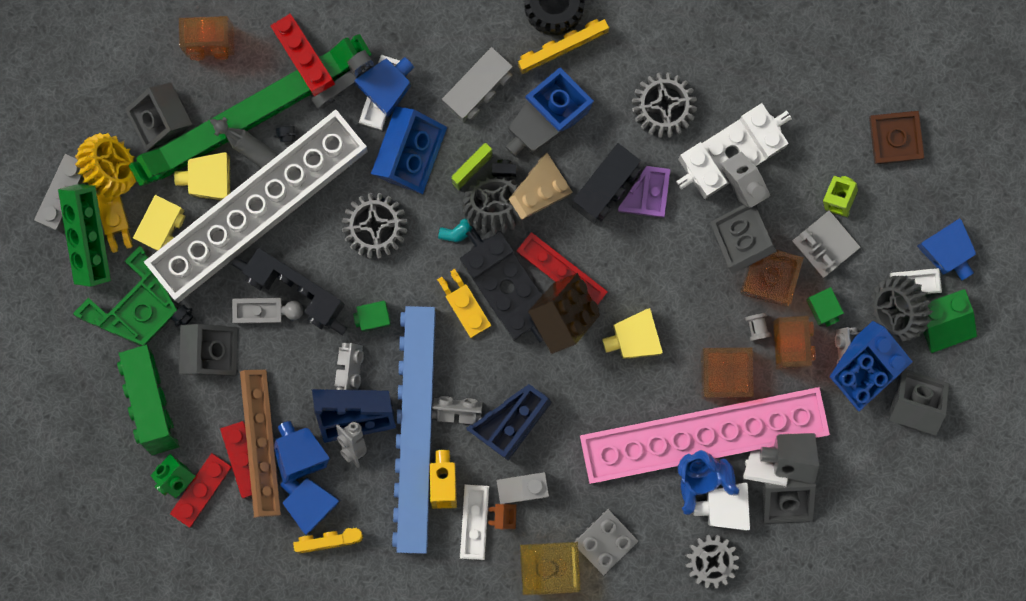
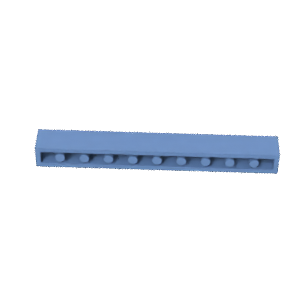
M406 306L405 312H401L400 326L405 327V334L400 336L399 346L400 351H404V361H399V375H403V385H398V400H402V409H397V424H401V434H396V449H400V458L395 460V473H399V483L394 485V498H399L398 508H394L393 522L398 523L397 532H393L392 547H397V553H427L435 307Z

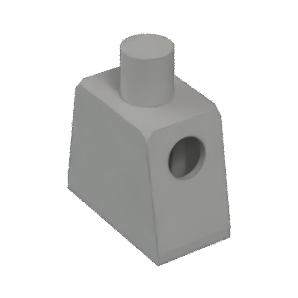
M742 152L721 163L739 202L751 208L770 196L758 168ZM742 168V171H743L744 173H742V174L737 173L738 170H740V169Z

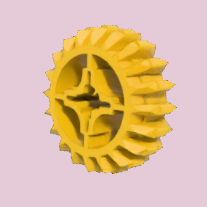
M99 133L88 137L79 146L75 156L78 160L75 165L80 168L78 174L84 177L83 183L87 182L89 185H95L97 195L104 194L106 198L111 196L115 198L128 192L136 183V178L129 168V165L135 159V156H131L129 153L131 148L127 149L124 146V141L118 142L117 136L111 137L108 133L103 135Z

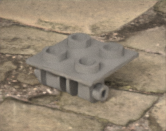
M830 210L792 241L823 278L860 248Z
M608 509L589 528L587 527L586 531L579 538H576L573 544L604 576L639 541Z

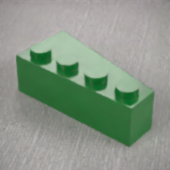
M143 345L120 352V361L117 362L120 375L125 378L126 384L122 386L125 397L130 399L131 406L128 407V412L131 420L135 421L137 429H134L133 433L137 444L140 443L151 456L179 448L178 439H175L170 432V429L174 428L172 418H170L167 409L164 410L163 406L167 405V401L162 387L158 388L157 385L161 383L152 350L148 345Z

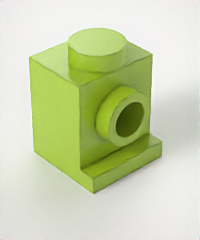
M833 176L823 199L825 210H830L832 213L848 218L850 208L858 192L857 183L846 176L841 178ZM844 194L846 196L845 198L839 197V195Z

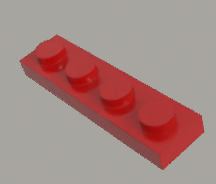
M291 13L270 25L314 97L335 85L332 77Z
M532 232L516 251L554 282L578 273L580 278L586 283L591 299L597 305L608 293V291Z

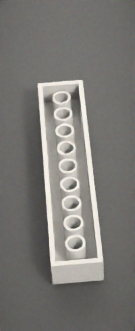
M334 110L144 261V263L172 298L179 303L368 152L367 146L339 112Z

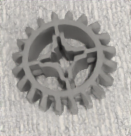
M657 73V81L652 76H648L647 81L649 85L642 81L640 87L643 91L640 89L635 90L634 94L639 98H633L632 104L639 106L632 108V113H640L635 118L636 122L645 121L641 125L642 130L646 129L648 125L651 127L649 135H652L656 129L659 130V138H662L663 131H666L668 138L672 137V129L679 135L681 134L680 126L687 129L689 124L686 120H694V116L689 112H696L697 107L690 104L695 103L697 98L688 97L694 90L693 88L685 90L684 88L688 82L685 80L680 85L678 83L679 75H676L674 81L670 80L671 73H667L665 79H662L661 73ZM665 87L675 90L681 98L669 96ZM657 88L658 99L645 105V98L648 93ZM662 97L663 100L670 103L667 112L662 107H659ZM679 106H684L681 117L671 122V111ZM647 112L658 113L664 123L653 120Z
M369 193V201L365 202L364 198L360 196L359 201L361 205L358 206L354 201L351 203L355 209L354 212L346 209L345 213L351 216V218L342 219L344 224L349 225V227L342 228V232L351 233L345 238V241L351 242L354 240L350 248L355 250L360 246L358 250L360 256L364 254L365 250H368L367 257L371 259L373 251H376L377 258L380 259L382 258V250H385V253L389 256L391 255L388 249L390 246L395 250L399 249L395 241L403 243L404 238L399 236V233H407V229L400 227V225H405L408 222L407 219H399L405 212L403 209L395 211L399 207L398 202L390 206L392 200L390 196L382 202L383 196L381 193H378L377 200H374L372 193ZM376 207L386 209L392 214L394 219L379 218ZM369 208L368 219L365 222L359 223V225H355L358 216ZM373 214L377 223L382 224L380 228L378 227L379 230L376 231L377 237L372 228H368L369 224L372 225ZM390 227H394L391 237L381 244L382 232L390 229ZM356 232L370 233L374 245L362 242L357 237Z

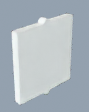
M760 449L750 452L749 459L745 461L744 479L782 486L787 485L788 478L775 475L773 462L760 461Z

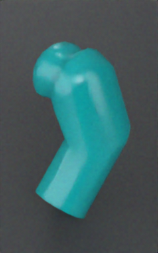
M462 219L460 224L454 229L440 227L438 239L457 243L468 237L466 233L471 232L473 227L469 225L466 219Z

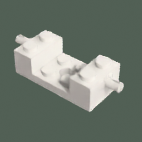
M762 103L724 130L681 154L678 160L686 170L687 175L677 180L676 183L678 185L681 184L679 187L682 190L693 182L703 198H708L730 184L721 166L722 162L729 159L725 154L728 147L737 148L755 166H758L789 144L781 133L780 126L792 120L791 116H787L789 113L785 111L774 118L768 113ZM741 168L740 170H738L737 173L742 174L744 172Z

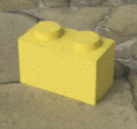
M155 195L133 239L158 251L174 238L172 235L175 229H179L185 220V215H183L185 210Z

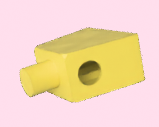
M218 153L189 159L188 171H175V186L188 185V193L193 197L221 201L230 194V156L228 153Z
M650 308L614 324L615 335L602 339L605 352L619 349L622 359L657 356L663 353Z

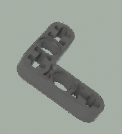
M365 50L349 59L347 64L350 71L334 81L335 85L317 96H313L311 100L318 110L325 108L356 87L354 80L374 67L372 59Z

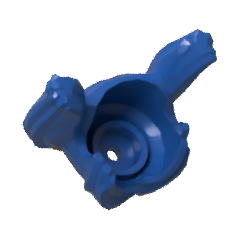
M703 450L697 451L693 455H684L678 465V473L681 476V492L684 500L682 510L685 515H690L694 512L696 495L714 491L720 484H722L724 490L729 495L736 496L739 494L733 467L726 459H714L711 454Z

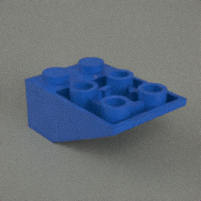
M872 321L853 339L829 377L856 410L860 411L913 361L885 327Z

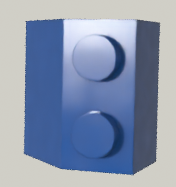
M561 67L525 97L558 132L574 126L589 113L594 102Z

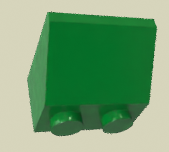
M965 289L933 300L928 305V308L933 311L928 315L932 321L927 324L928 329L923 333L931 353L977 337L974 311Z

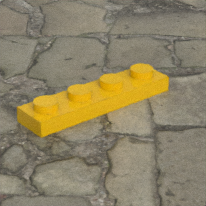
M598 19L587 23L585 25L586 28L579 32L577 30L570 31L563 36V40L557 43L555 40L544 44L542 46L543 49L536 53L529 51L520 57L521 60L518 61L521 73L524 74L608 33L609 26L605 19L600 22Z

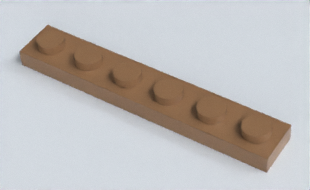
M243 370L240 372L254 518L279 516L281 513L266 370Z

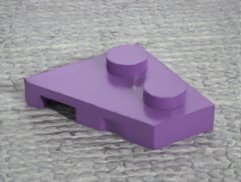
M646 166L618 207V212L664 218L670 169Z

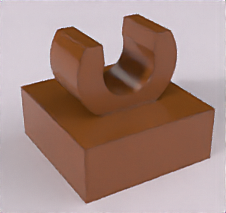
M495 504V507L489 508V511L495 512V520L488 521L489 525L495 526V529H516V504Z

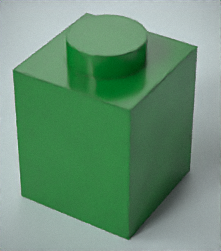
M831 287L806 299L818 325L825 323L826 327L840 321L838 316L844 314Z
M385 300L357 306V313H353L356 328L361 327L362 332L391 326Z

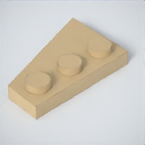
M545 153L529 172L526 179L511 195L509 201L520 218L524 219L568 197L573 192L549 154Z

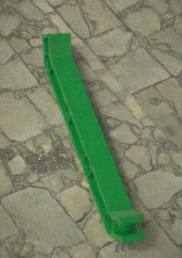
M358 34L351 40L344 38L331 51L320 56L319 59L333 81H336L350 71L347 62L354 55L363 50L369 56L372 54L361 35ZM298 70L212 119L222 120L225 117L228 119V128L249 131L312 95V92ZM208 120L161 148L140 154L137 157V162H132L129 168L139 185L143 186L172 175L175 171L186 167L189 159L203 157L229 141L225 134L216 136L214 134V126Z

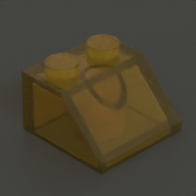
M578 542L520 545L523 595L581 592Z

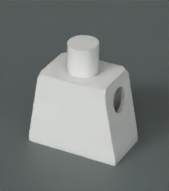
M736 484V487L739 489V494L736 496L729 495L723 487L706 493L707 501H696L693 515L708 516L709 526L750 530L748 484Z

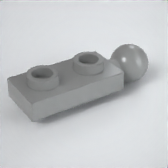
M282 298L232 299L233 324L282 323V315H286L290 320H297L303 315L304 311L302 304L298 301H290L285 306H282Z

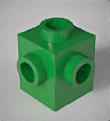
M171 454L150 475L157 483L154 487L165 496L169 493L174 498H177L196 477L185 464Z

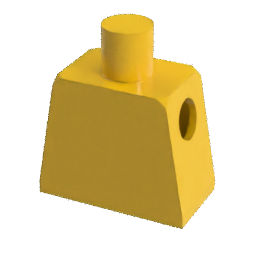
M449 450L435 451V463H430V501L432 509L457 508L455 463L450 462ZM441 474H447V478L440 479L439 476Z

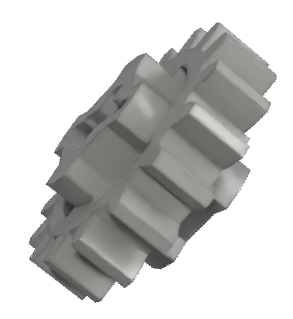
M706 535V541L704 542L697 538L698 546L690 545L689 547L693 552L692 554H686V557L690 558L691 562L686 563L685 567H692V571L688 575L690 577L696 575L695 583L697 584L703 580L705 588H708L710 583H713L714 588H718V582L720 581L727 585L726 578L735 577L731 572L732 569L739 568L734 564V561L738 560L739 556L732 555L736 548L734 546L728 548L729 540L727 539L721 543L720 536L718 535L715 536L714 540H711L710 535ZM707 545H717L713 551L706 552L702 549ZM724 552L728 556V566L723 564L722 556L725 554ZM717 555L715 560L718 563L717 566H710L708 568L709 562L706 560L707 557L713 558ZM696 557L701 559L702 567L700 571L696 567ZM718 571L722 574L716 578H707L711 572Z

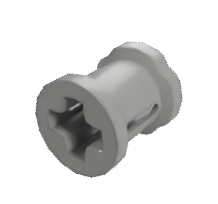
M766 313L745 317V320L749 322L751 331L750 341L771 337V333L768 332L766 325Z

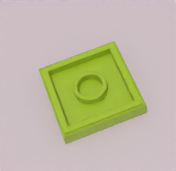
M486 143L483 144L451 176L452 183L458 190L493 157L492 148Z

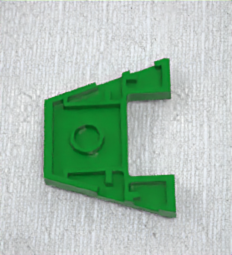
M139 246L125 260V264L138 274L142 280L108 314L88 298L73 315L98 328L143 346L171 320L177 309L163 285L144 263L148 258L143 248Z

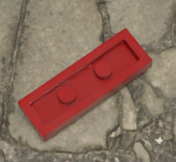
M241 421L220 428L241 498L252 496L245 422Z
M211 453L170 512V515L191 528L232 469V466Z

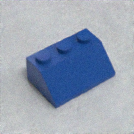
M396 106L371 174L386 182L423 194L447 126L414 109Z

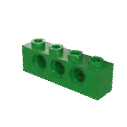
M76 184L58 189L74 284L92 287L111 281L95 185Z

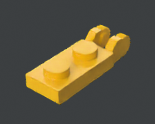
M104 194L97 195L102 226L112 253L118 252V244L114 236L118 232H122L126 248H132L133 245L129 234L130 227L121 196L106 198Z
M453 269L450 271L451 276L460 287L459 289L451 292L445 279L440 277L437 280L469 337L473 338L491 327V324L467 284L464 285L457 271Z
M353 527V529L347 528L340 535H338L337 531L323 533V537L314 539L313 535L299 537V542H293L294 551L301 554L353 545L355 543L358 544L362 541L363 535L360 529Z

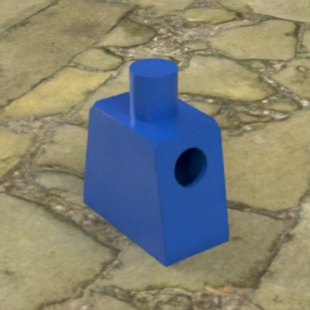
M405 57L396 66L386 58L354 81L356 86L389 117L411 87L410 81L405 76L414 69V66Z
M960 218L917 245L936 268H939L943 275L954 269L962 281L974 273L967 260L976 255V252Z
M291 421L284 422L278 426L282 437L275 441L274 452L284 484L327 467L329 457L308 428L295 431Z
M306 478L301 484L296 480L280 484L289 494L284 500L283 505L305 535H308L340 502L336 496L310 478Z

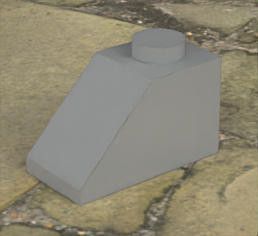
M545 472L497 480L500 504L549 497Z

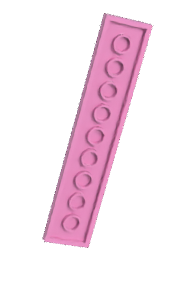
M820 387L580 435L589 484L675 467L679 465L684 455H693L700 450L711 454L713 458L759 450L761 447H773L776 436L779 434L815 433L816 438L828 436L830 433Z

